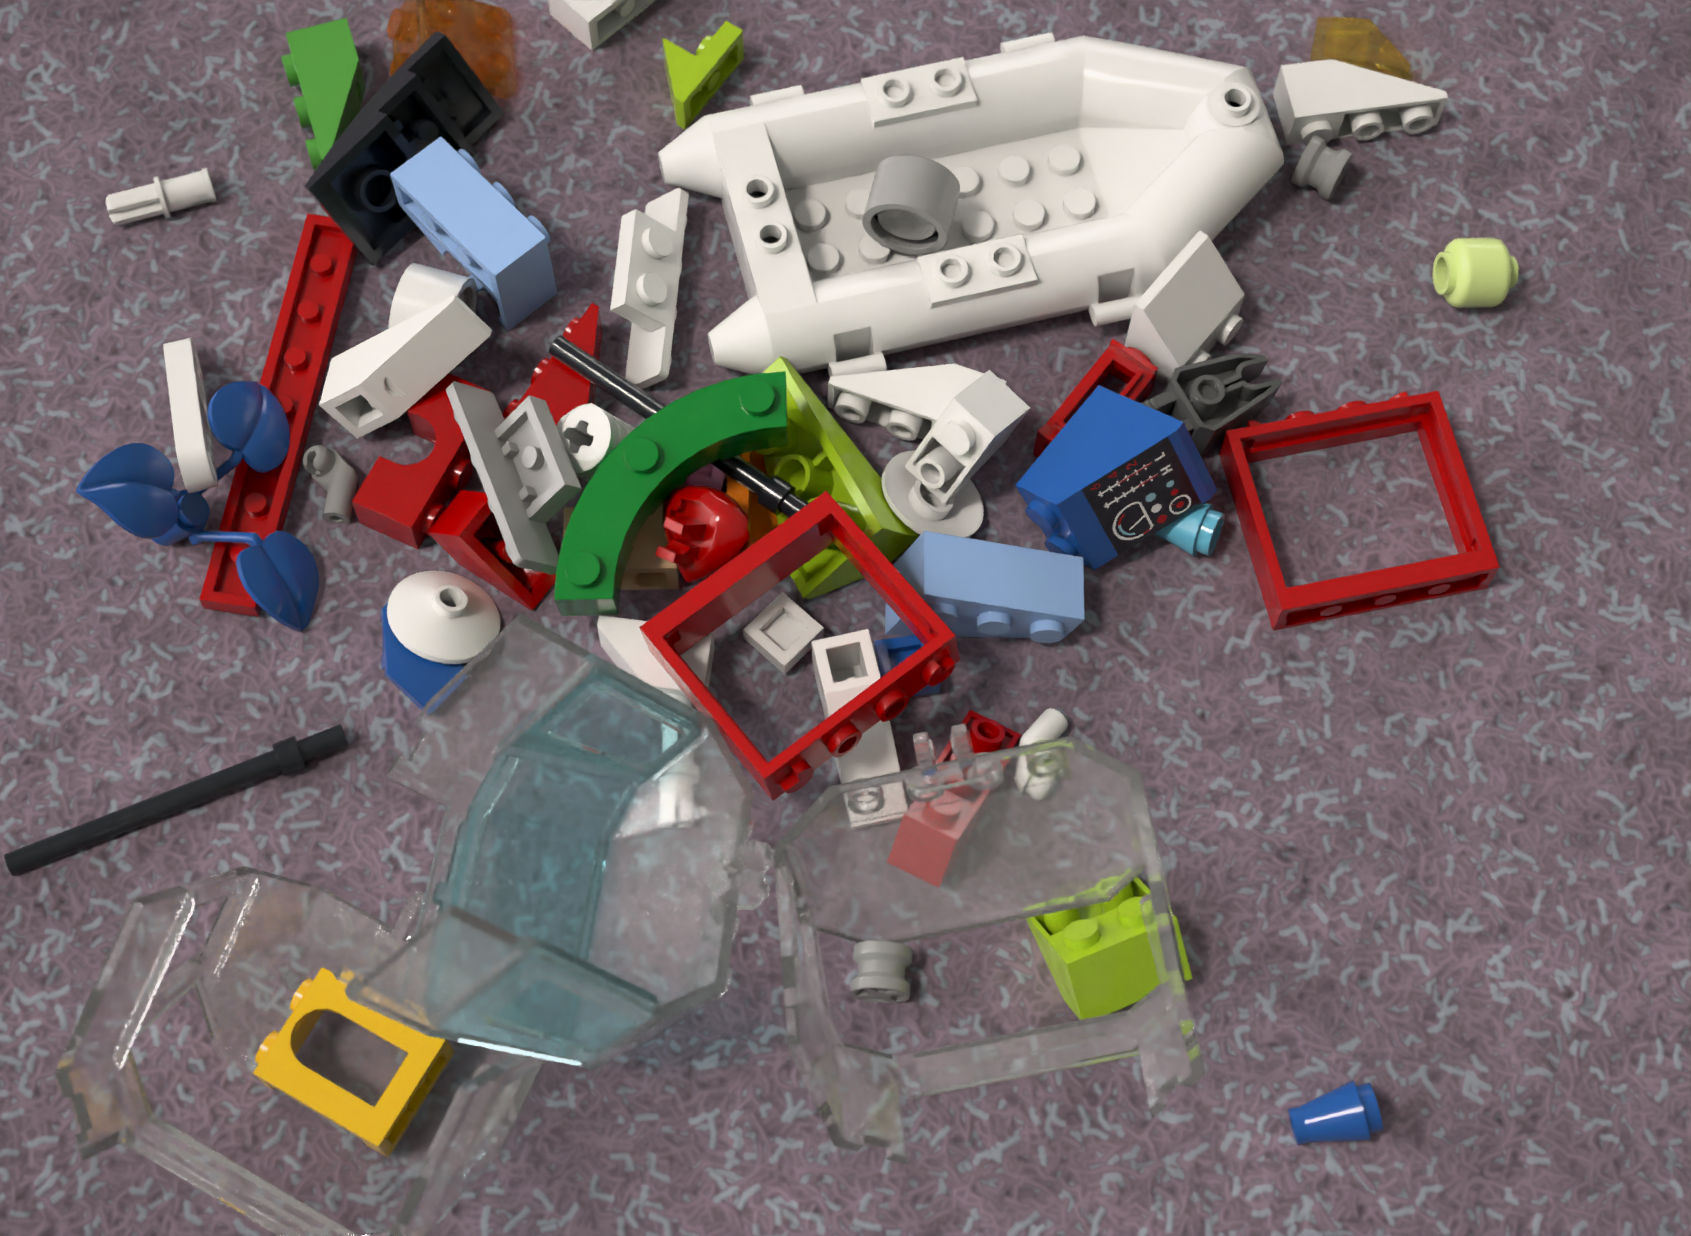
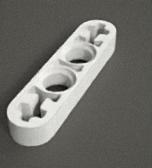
M192 338L163 344L175 448L185 487L188 493L217 487L218 480L211 429L207 417L208 407L205 386L196 347Z

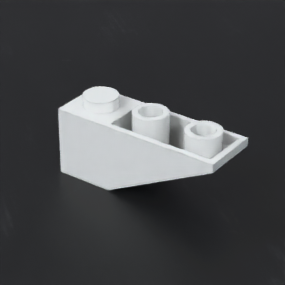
M1333 59L1281 65L1273 91L1286 144L1303 143L1306 146L1314 135L1325 139L1327 143L1331 139L1354 136L1357 140H1369L1377 137L1382 132L1404 130L1410 134L1421 133L1438 124L1448 99L1446 91Z
M453 295L333 357L330 362L319 406L353 436L359 438L398 419L491 336L492 329L456 295Z
M945 364L831 376L828 382V407L834 409L836 414L846 421L863 423L867 420L885 426L890 434L899 439L912 441L916 438L924 439L953 397L984 373L957 364Z
M868 629L812 641V666L826 719L881 677ZM880 720L862 734L860 742L854 749L842 757L835 758L851 825L903 814L907 806L890 721L882 722Z

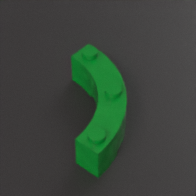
M786 371L747 375L724 380L698 389L668 404L644 420L622 439L604 459L586 485L572 512L562 540L556 569L554 601L561 616L619 615L620 591L624 571L633 549L632 545L649 515H653L667 495L673 489L679 488L684 484L688 476L718 459L721 462L747 452L766 448L788 447Z

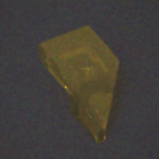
M1351 17L1317 18L1310 56L1311 62L1333 59L1404 80H1412L1413 72L1410 63L1370 19Z

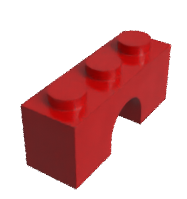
M450 373L407 410L413 434L435 445L429 456L418 463L410 465L398 464L379 456L352 500L360 524L415 549L420 548L426 536L429 535L427 531L447 508L444 505L453 490H463L473 471L471 454L461 428L454 418V410L446 389L454 381L483 390L486 389Z

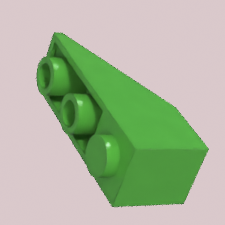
M347 18L285 33L291 54L281 56L290 87L301 86L303 96L295 97L293 100L302 129L311 126L313 128L315 138L305 140L314 171L333 144L359 113L366 90Z

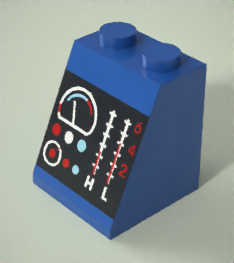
M1099 385L1016 483L1017 489L1027 504L1025 513L1042 529L1047 538L1044 544L1049 552L1083 557V564L1093 570L1210 500L1217 492V488L1184 422Z

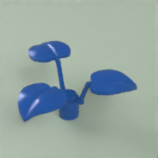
M257 381L232 382L215 392L208 405L207 417L209 426L216 440L223 447L233 451L229 459L216 468L217 480L219 481L241 462L242 458L252 469L259 473L269 472L279 466L288 453L290 430L285 412L276 397L265 386L258 384ZM130 443L114 449L99 459L82 478L77 486L76 493L97 505L117 525L135 536L152 539L155 543L162 546L173 545L187 537L193 545H198L202 542L249 544L250 547L242 550L236 560L238 575L247 593L263 610L284 626L298 632L308 626L318 593L319 573L313 555L298 538L284 531H275L267 535L263 541L258 534L252 532L204 531L203 528L206 526L210 515L209 505L202 496V493L206 490L188 493L187 490L179 491L172 488L175 475L170 460L158 449L148 444Z

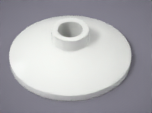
M915 451L899 453L889 461L882 474V490L888 505L906 526L920 535L924 531L970 538L975 534L983 521L984 509L980 494L970 479L944 504L904 467Z
M424 571L408 576L394 588L387 605V619L396 638L411 652L437 663L462 664L479 659L494 646L500 632L501 621L499 611L489 594L473 581L451 572Z

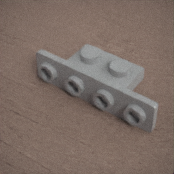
M454 381L446 389L454 410V418L463 433L471 454V462L482 482L488 498L489 508L496 518L506 544L505 549L508 556L517 567L554 575L559 555L546 522L582 488L546 400L528 396L504 420L492 392Z

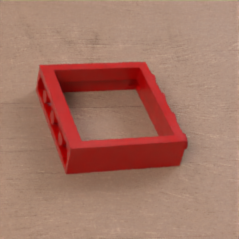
M1439 390L1408 396L1407 391L1394 395L1389 400L1370 404L1361 400L1352 401L1340 406L1337 410L1317 414L1308 410L1299 411L1287 416L1284 420L1264 424L1259 421H1248L1246 427L1227 430L1219 456L1273 631L1487 589L1500 568ZM1417 431L1458 554L1286 588L1248 463Z
M827 491L639 627L651 654L772 801L785 792L793 793L801 789L810 781L816 768L832 756L838 758L849 753L860 742L864 732L880 720L887 722L894 719L906 708L909 698L927 685L936 686L943 682L954 671L956 663L960 661L956 635ZM834 543L924 646L768 762L680 655Z

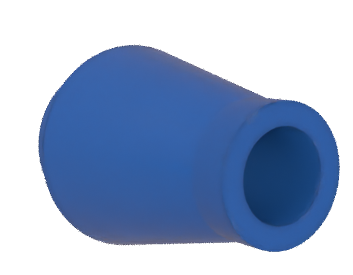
M1352 1080L1301 1106L1287 1109L1297 1145L1309 1142L1370 1141V1134L1383 1131L1380 1110L1370 1082L1356 1086Z

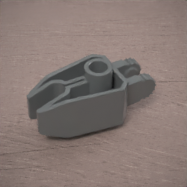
M1235 353L1175 368L1163 393L1141 404L1184 422L1200 456L1223 442L1227 430L1246 427L1248 421H1253L1272 401L1282 381L1279 378L1255 385L1248 384L1260 376L1268 359L1266 356L1258 354Z

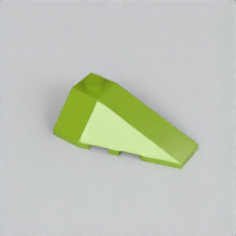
M780 356L763 373L786 371L788 447L756 450L757 453L763 455L767 475L769 477L778 475L796 488L795 494L808 503L827 491L891 563L919 537L918 534L895 515L885 499L881 477L788 359ZM784 513L776 515L778 526L789 518ZM834 543L790 574L802 597L806 599H812L864 578Z

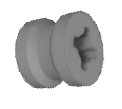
M1314 135L1296 166L1291 183L1299 187L1309 185L1316 188L1319 196L1329 201L1345 176L1351 163L1353 152L1344 148L1336 151L1327 146L1325 139Z
M875 940L855 944L853 961L858 965V975L851 980L850 995L856 999L871 1002L901 1003L909 1000L910 984L905 979V969L912 964L913 950L909 946L891 941Z

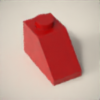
M461 490L427 531L459 565L529 610H533L555 583L556 573L552 575L517 567L513 564L506 552V544L496 518L489 508L485 492Z

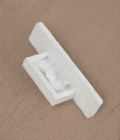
M677 188L649 202L645 207V214L635 209L621 218L610 311L632 322L625 379L641 390L665 380L669 375L672 363L671 350L674 323L677 317L676 305L679 277L682 271L681 259L684 232L687 225L686 214L689 196L688 192L681 188Z

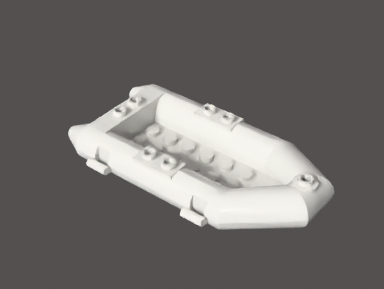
M1046 33L1003 42L1000 44L1001 53L966 61L961 57L861 78V83L805 95L801 85L751 95V106L703 116L659 151L658 159L665 184L721 199L749 300L708 332V341L714 364L750 374L763 373L781 356L787 358L799 374L828 368L831 378V376L887 371L884 355L1084 310L1089 311L1095 327L1131 319L1134 304L1198 231H1202L1213 241L1284 164L1283 151L1251 69L1244 66L1089 36H1080L1055 42L1053 34ZM895 155L925 157L945 166L958 179L960 193L947 241L940 250L922 255L894 251L876 242L865 231L862 223L863 215L877 167L884 159Z

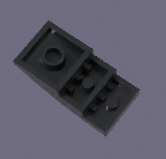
M435 31L394 72L361 109L330 148L304 187L368 263L374 266L416 225L399 205L390 173L439 137H442L454 150L463 149L471 157L475 156L477 151L473 148L472 144L505 112L446 34Z

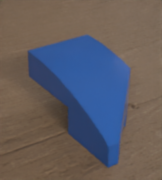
M387 603L380 610L383 650L381 655L382 670H385V676L424 713L429 714L469 671L462 664L433 662L407 649L396 638L390 628L387 619Z

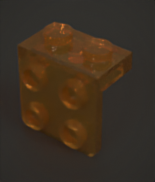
M405 0L400 8H395L392 11L387 27L388 37L393 39L394 55L390 66V77L435 31L446 34L492 96L507 99L516 91L512 19L510 13L504 8L476 0Z

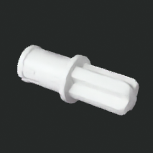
M207 168L161 181L159 176L153 177V184L110 194L106 197V206L110 219L114 225L118 226L164 214L165 218L168 219L171 218L170 212L208 202H217Z

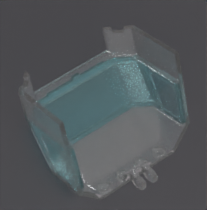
M519 614L426 703L414 724L417 728L424 731L408 760L397 754L385 777L446 807L415 936L368 976H364L343 965L338 967L333 974L337 981L347 985L344 992L349 1000L427 1036L581 1066L594 1071L684 1021L711 1001H717L723 996L732 978V969L729 966L732 940L739 928V917L736 915L737 910H754L761 905L762 901L765 902L766 898L769 897L770 881H767L763 875L766 873V870H770V866H773L774 850L767 845V842L763 843L754 839L747 841L753 829V819L750 818L754 791L712 718L526 616Z

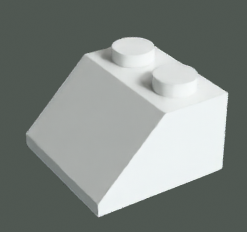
M1199 230L1134 304L1125 347H1134L1143 352L1151 363L1158 367L1155 379L1164 386L1168 384L1175 368L1210 360L1212 356L1208 353L1215 344L1219 342L1226 346L1236 335L1243 323V318L1238 315L1245 294L1208 235Z

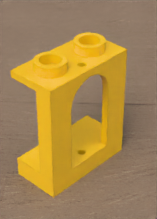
M322 967L314 980L311 978L306 979L295 992L290 1003V1010L293 1012L280 1032L272 1031L261 1044L255 1057V1062L258 1065L253 1074L265 1086L272 1090L276 1088L361 1138L367 1146L389 1158L455 1051L447 1038ZM324 1011H331L344 1016L408 1054L375 1107L305 1067L296 1059L295 1055Z

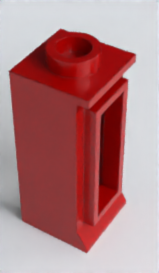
M1112 339L1109 347L1057 411L1037 431L1033 455L1037 458L1041 455L1109 373L1127 384L1120 395L1138 403H1143L1152 392L1158 367L1153 365L1149 358L1140 350L1134 347H1125L1115 339Z

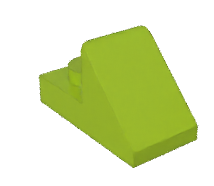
M725 21L713 36L708 35L702 40L695 55L667 39H662L664 66L676 123L685 130L744 59L743 30L728 21Z

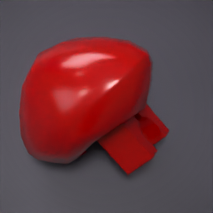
M696 485L675 488L663 500L662 525L668 545L665 547L658 546L655 555L675 563L686 582L691 583L705 578L742 552L752 536L750 518L735 499L721 490L709 486Z

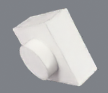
M783 592L743 629V638L784 675L812 648V641L824 637V627Z

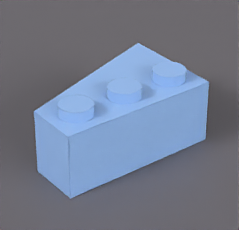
M439 137L390 173L401 208L442 256L449 252L472 274L469 277L475 280L477 293L483 289L489 293L499 307L501 317L498 318V321L508 331L557 294L548 243L551 239L547 230L534 216L530 215L526 218L515 208L511 195L500 183L494 182L490 184L481 175L478 165L465 150L460 149L456 151L442 137Z
M924 531L893 565L956 636L1030 638L1039 643H1054L1064 639L1085 620L1083 557ZM886 603L885 635H914Z

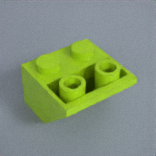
M1131 869L1105 874L1089 886L1069 894L1051 896L1040 906L1023 912L1064 1001L1083 1025L1193 979L1177 918Z

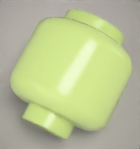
M1492 237L1454 239L1446 246L1443 252L1437 254L1433 265L1435 290L1438 294L1443 295L1449 305L1457 308H1485L1499 305L1506 298L1509 288L1515 287L1519 274L1516 258L1509 255L1508 248L1501 240Z

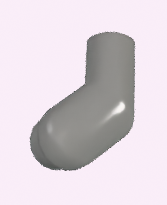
M314 445L305 452L303 466L306 471L311 473L312 478L327 492L322 517L328 522L348 524L353 510L352 500L357 491L358 474L341 454L334 449L326 448L323 445Z

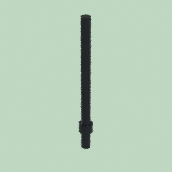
M562 335L558 336L549 348L550 355L644 419L649 418L665 407L655 398ZM738 455L721 462L718 459L710 463L758 496L757 502L775 515L784 513L790 518L809 504L795 494L796 488L778 475L769 477Z
M339 724L298 741L295 736L274 743L272 744L274 749L272 751L6 853L4 858L8 870L12 876H15L279 772H283L284 776H288L306 769V762L349 746L342 725Z

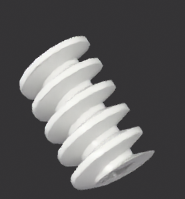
M592 403L579 405L572 409L556 425L576 476L583 478L587 482L590 481L604 459L622 439L635 429L633 426Z

